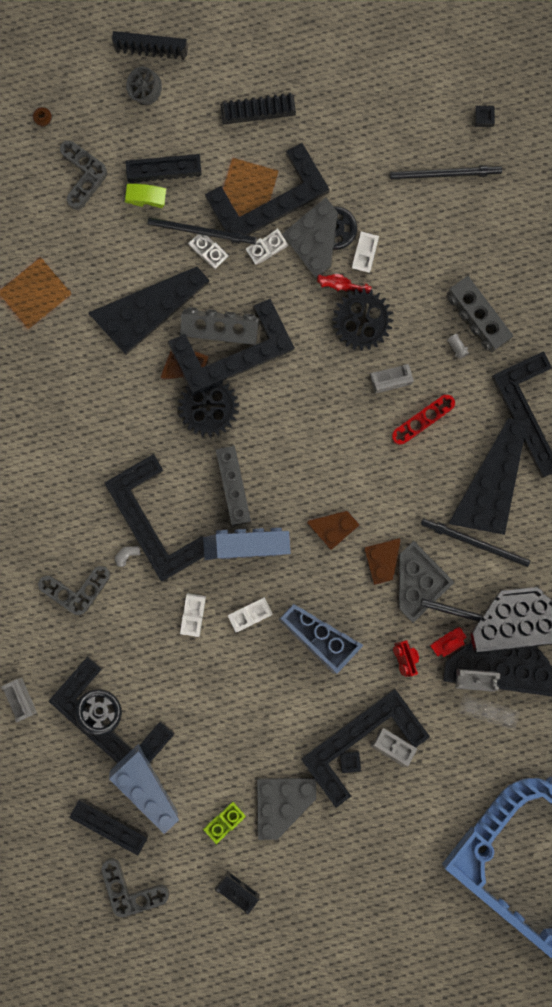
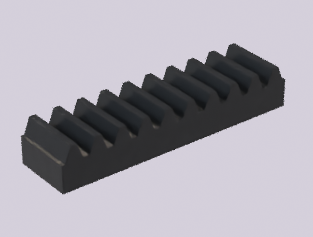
M113 31L112 41L117 53L123 49L124 54L130 50L131 55L135 51H138V55H141L144 51L146 56L152 52L153 57L159 53L160 58L166 54L168 59L171 55H174L175 59L181 55L182 60L185 59L188 53L187 39L117 31Z
M288 93L286 96L284 94L280 96L275 94L273 97L268 95L266 98L260 96L258 99L252 97L251 100L245 98L243 101L237 99L236 102L230 100L229 103L223 101L220 104L223 125L296 116L294 95L292 93Z
M200 154L126 161L127 180L130 183L135 181L140 183L142 181L149 182V180L156 181L157 179L161 181L164 179L171 180V178L178 179L179 177H200L202 175Z
M80 798L69 817L137 856L149 837L147 833L135 829L134 826L128 825L127 822L121 821L112 814H108L98 806L86 802L85 799Z

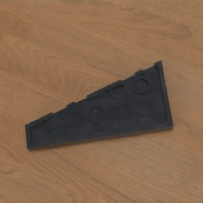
M196 266L88 312V314L121 351L127 355L205 287L210 280Z
M506 419L495 442L447 524L505 535L527 421Z

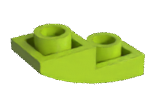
M127 184L124 202L140 207L147 204L163 208L165 205L166 188L146 184Z
M232 801L203 830L217 845L246 816Z

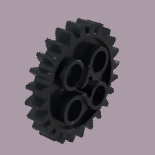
M363 288L361 294L355 289L354 296L348 292V299L341 297L343 304H336L340 309L333 310L337 314V317L332 318L333 321L337 322L333 328L339 329L335 335H342L340 342L345 339L347 340L346 347L352 343L353 350L356 349L357 345L360 347V351H363L364 346L370 350L371 344L378 347L377 341L379 340L384 343L382 336L389 337L386 330L392 329L388 325V323L394 321L388 317L393 314L392 311H387L390 304H383L386 298L378 299L380 293L373 296L372 289L368 294H366L365 288ZM353 303L361 305L360 313H354L351 310ZM368 303L369 307L365 316L368 322L363 324L360 336H357L360 321L357 319L362 317L365 304ZM376 308L379 310L380 315L377 319L370 317V309ZM348 321H353L356 324L355 331L349 332L346 330L345 326ZM370 326L374 329L372 337L364 335L365 327Z
M222 381L194 394L191 393L188 386H185L188 392H181L184 399H179L178 402L183 406L178 407V411H183L179 417L186 418L182 423L183 425L189 424L188 431L194 428V435H197L200 431L202 438H204L206 433L212 438L213 433H216L219 437L220 430L226 433V426L232 428L230 422L237 421L233 415H239V411L235 410V408L240 407L239 403H234L238 400V396H232L235 390H228L230 387L229 383L223 386ZM220 393L223 395V398L220 401H214V394ZM201 394L204 396L203 401L195 402L194 397ZM207 403H210L211 406L226 405L225 408L211 407L210 411H207L206 408L192 409L194 406L207 407ZM222 412L224 417L221 420L214 419V414ZM203 413L205 415L204 420L196 421V414Z

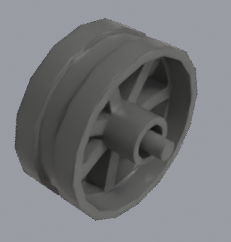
M144 66L137 67L128 76L126 90L133 100L143 105H150L159 98L162 91V81L151 69ZM142 92L141 99L136 98Z

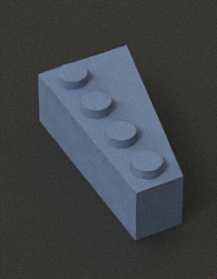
M264 528L252 529L253 533H246V529L234 530V533L228 534V530L216 531L215 535L203 537L204 559L248 558L291 554L289 531H282V528H270V532H264Z
M294 604L278 619L333 674H337L364 646Z
M138 744L109 771V779L165 834L179 821L178 812Z

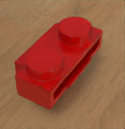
M457 627L429 646L437 657L440 655L445 657L464 645L463 640L467 637L462 629Z
M408 640L394 643L393 653L397 657L401 675L405 677L417 675L418 672L415 664L419 662L420 658L418 651L414 647L409 648Z

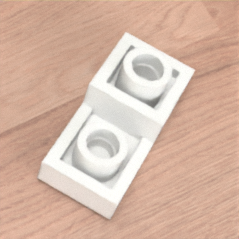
M277 228L264 239H258L255 245L252 244L247 247L246 251L257 265L280 252L289 244Z
M198 234L189 242V246L214 269L228 257L226 252L208 236Z

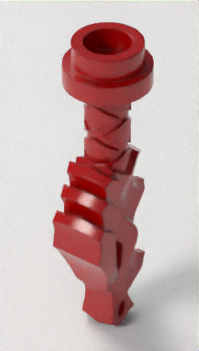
M338 273L326 277L320 274L317 276V282L322 288L328 286L337 292L339 290L355 292V289H357L361 294L363 288H365L366 294H368L372 287L366 283L363 286L352 284L351 280Z

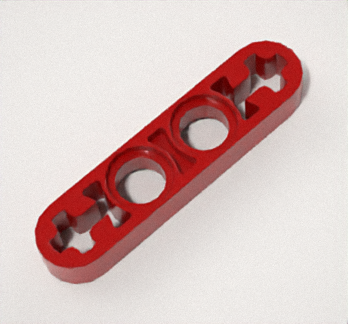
M447 394L435 400L396 428L391 436L392 441L396 445H404L449 413L455 406L454 398ZM443 399L451 402L449 404L450 408L445 406L440 411L437 408L443 404ZM426 411H435V419H428L426 417ZM412 421L420 422L421 428L417 431L413 430L410 427ZM404 426H406L408 431L411 434H413L412 436H410L409 433H407L403 437L404 441H402L401 439H396V432H399L401 434L404 431H406Z

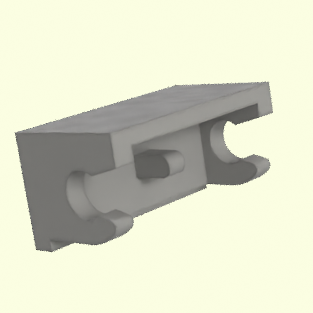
M409 364L370 373L375 394L409 386L414 382Z
M456 668L455 688L495 692L499 689L497 680L500 679V673Z
M22 677L1 686L15 715L16 723L37 713Z
M384 728L378 731V736L372 741L370 747L399 765L408 767L417 748Z

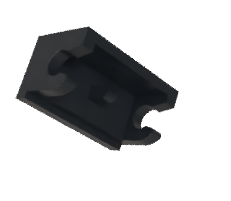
M229 871L226 872L215 888L217 893H221L244 910L247 915L259 901L260 894Z

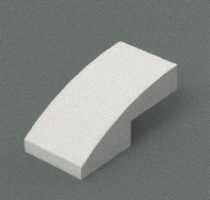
M361 232L352 269L370 273L379 236Z
M186 594L180 634L200 637L206 596Z
M264 597L229 614L228 618L237 633L273 614Z

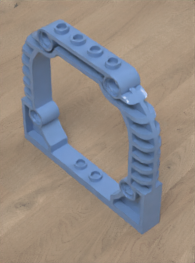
M549 777L547 780L527 778L508 785L499 794L476 825L468 830L442 865L456 879L552 958V929H544L540 935L524 923L525 918L517 911L512 913L508 909L510 906L503 899L497 900L483 888L486 883L485 862L490 861L494 856V849L491 844L515 812L527 801L539 797H544L552 803V777ZM485 845L486 851L478 853L479 847Z

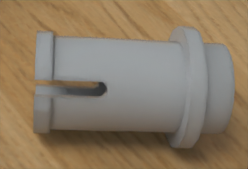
M454 334L447 339V342H449L456 353L455 357L462 359L469 354L467 351L468 347L464 346L458 334Z

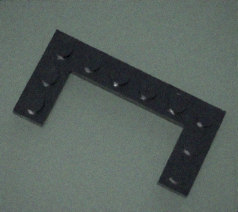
M303 143L286 151V155L301 179L302 184L239 217L222 186L205 194L206 200L224 231L231 233L237 231L249 236L329 193V187Z
M271 299L253 306V310L257 318H259V322L268 340L210 365L201 367L186 334L168 341L171 352L192 394L276 359L295 349Z
M544 351L491 376L512 419L527 421L524 443L541 478L552 474V450L519 384L552 369Z
M153 454L104 482L160 581L163 582L204 558V543L201 536L169 555L131 491L132 489L164 471Z
M88 656L48 702L116 763H119L133 748L114 731L102 736L86 733L80 728L75 718L77 698L103 670ZM84 705L83 711L89 712V709ZM90 717L86 720L92 727L96 723ZM103 721L101 722L103 727L107 726ZM162 721L155 726L140 744L142 752L149 763L175 734Z
M395 688L301 757V760L335 808L349 799L351 794L329 763L379 725L392 717L410 744L415 748L430 738Z

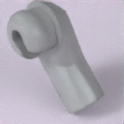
M140 546L123 547L115 556L116 565L124 567L129 556L141 555Z

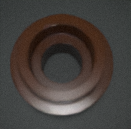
M41 107L34 111L33 119L37 125L47 126L52 120V114L47 108ZM41 114H45L43 118H39Z

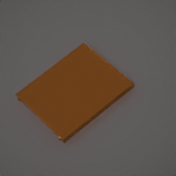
M232 158L223 190L238 216H242L270 201L279 173L278 170Z
M41 257L0 290V297L5 300L28 329L71 295V291L66 288Z

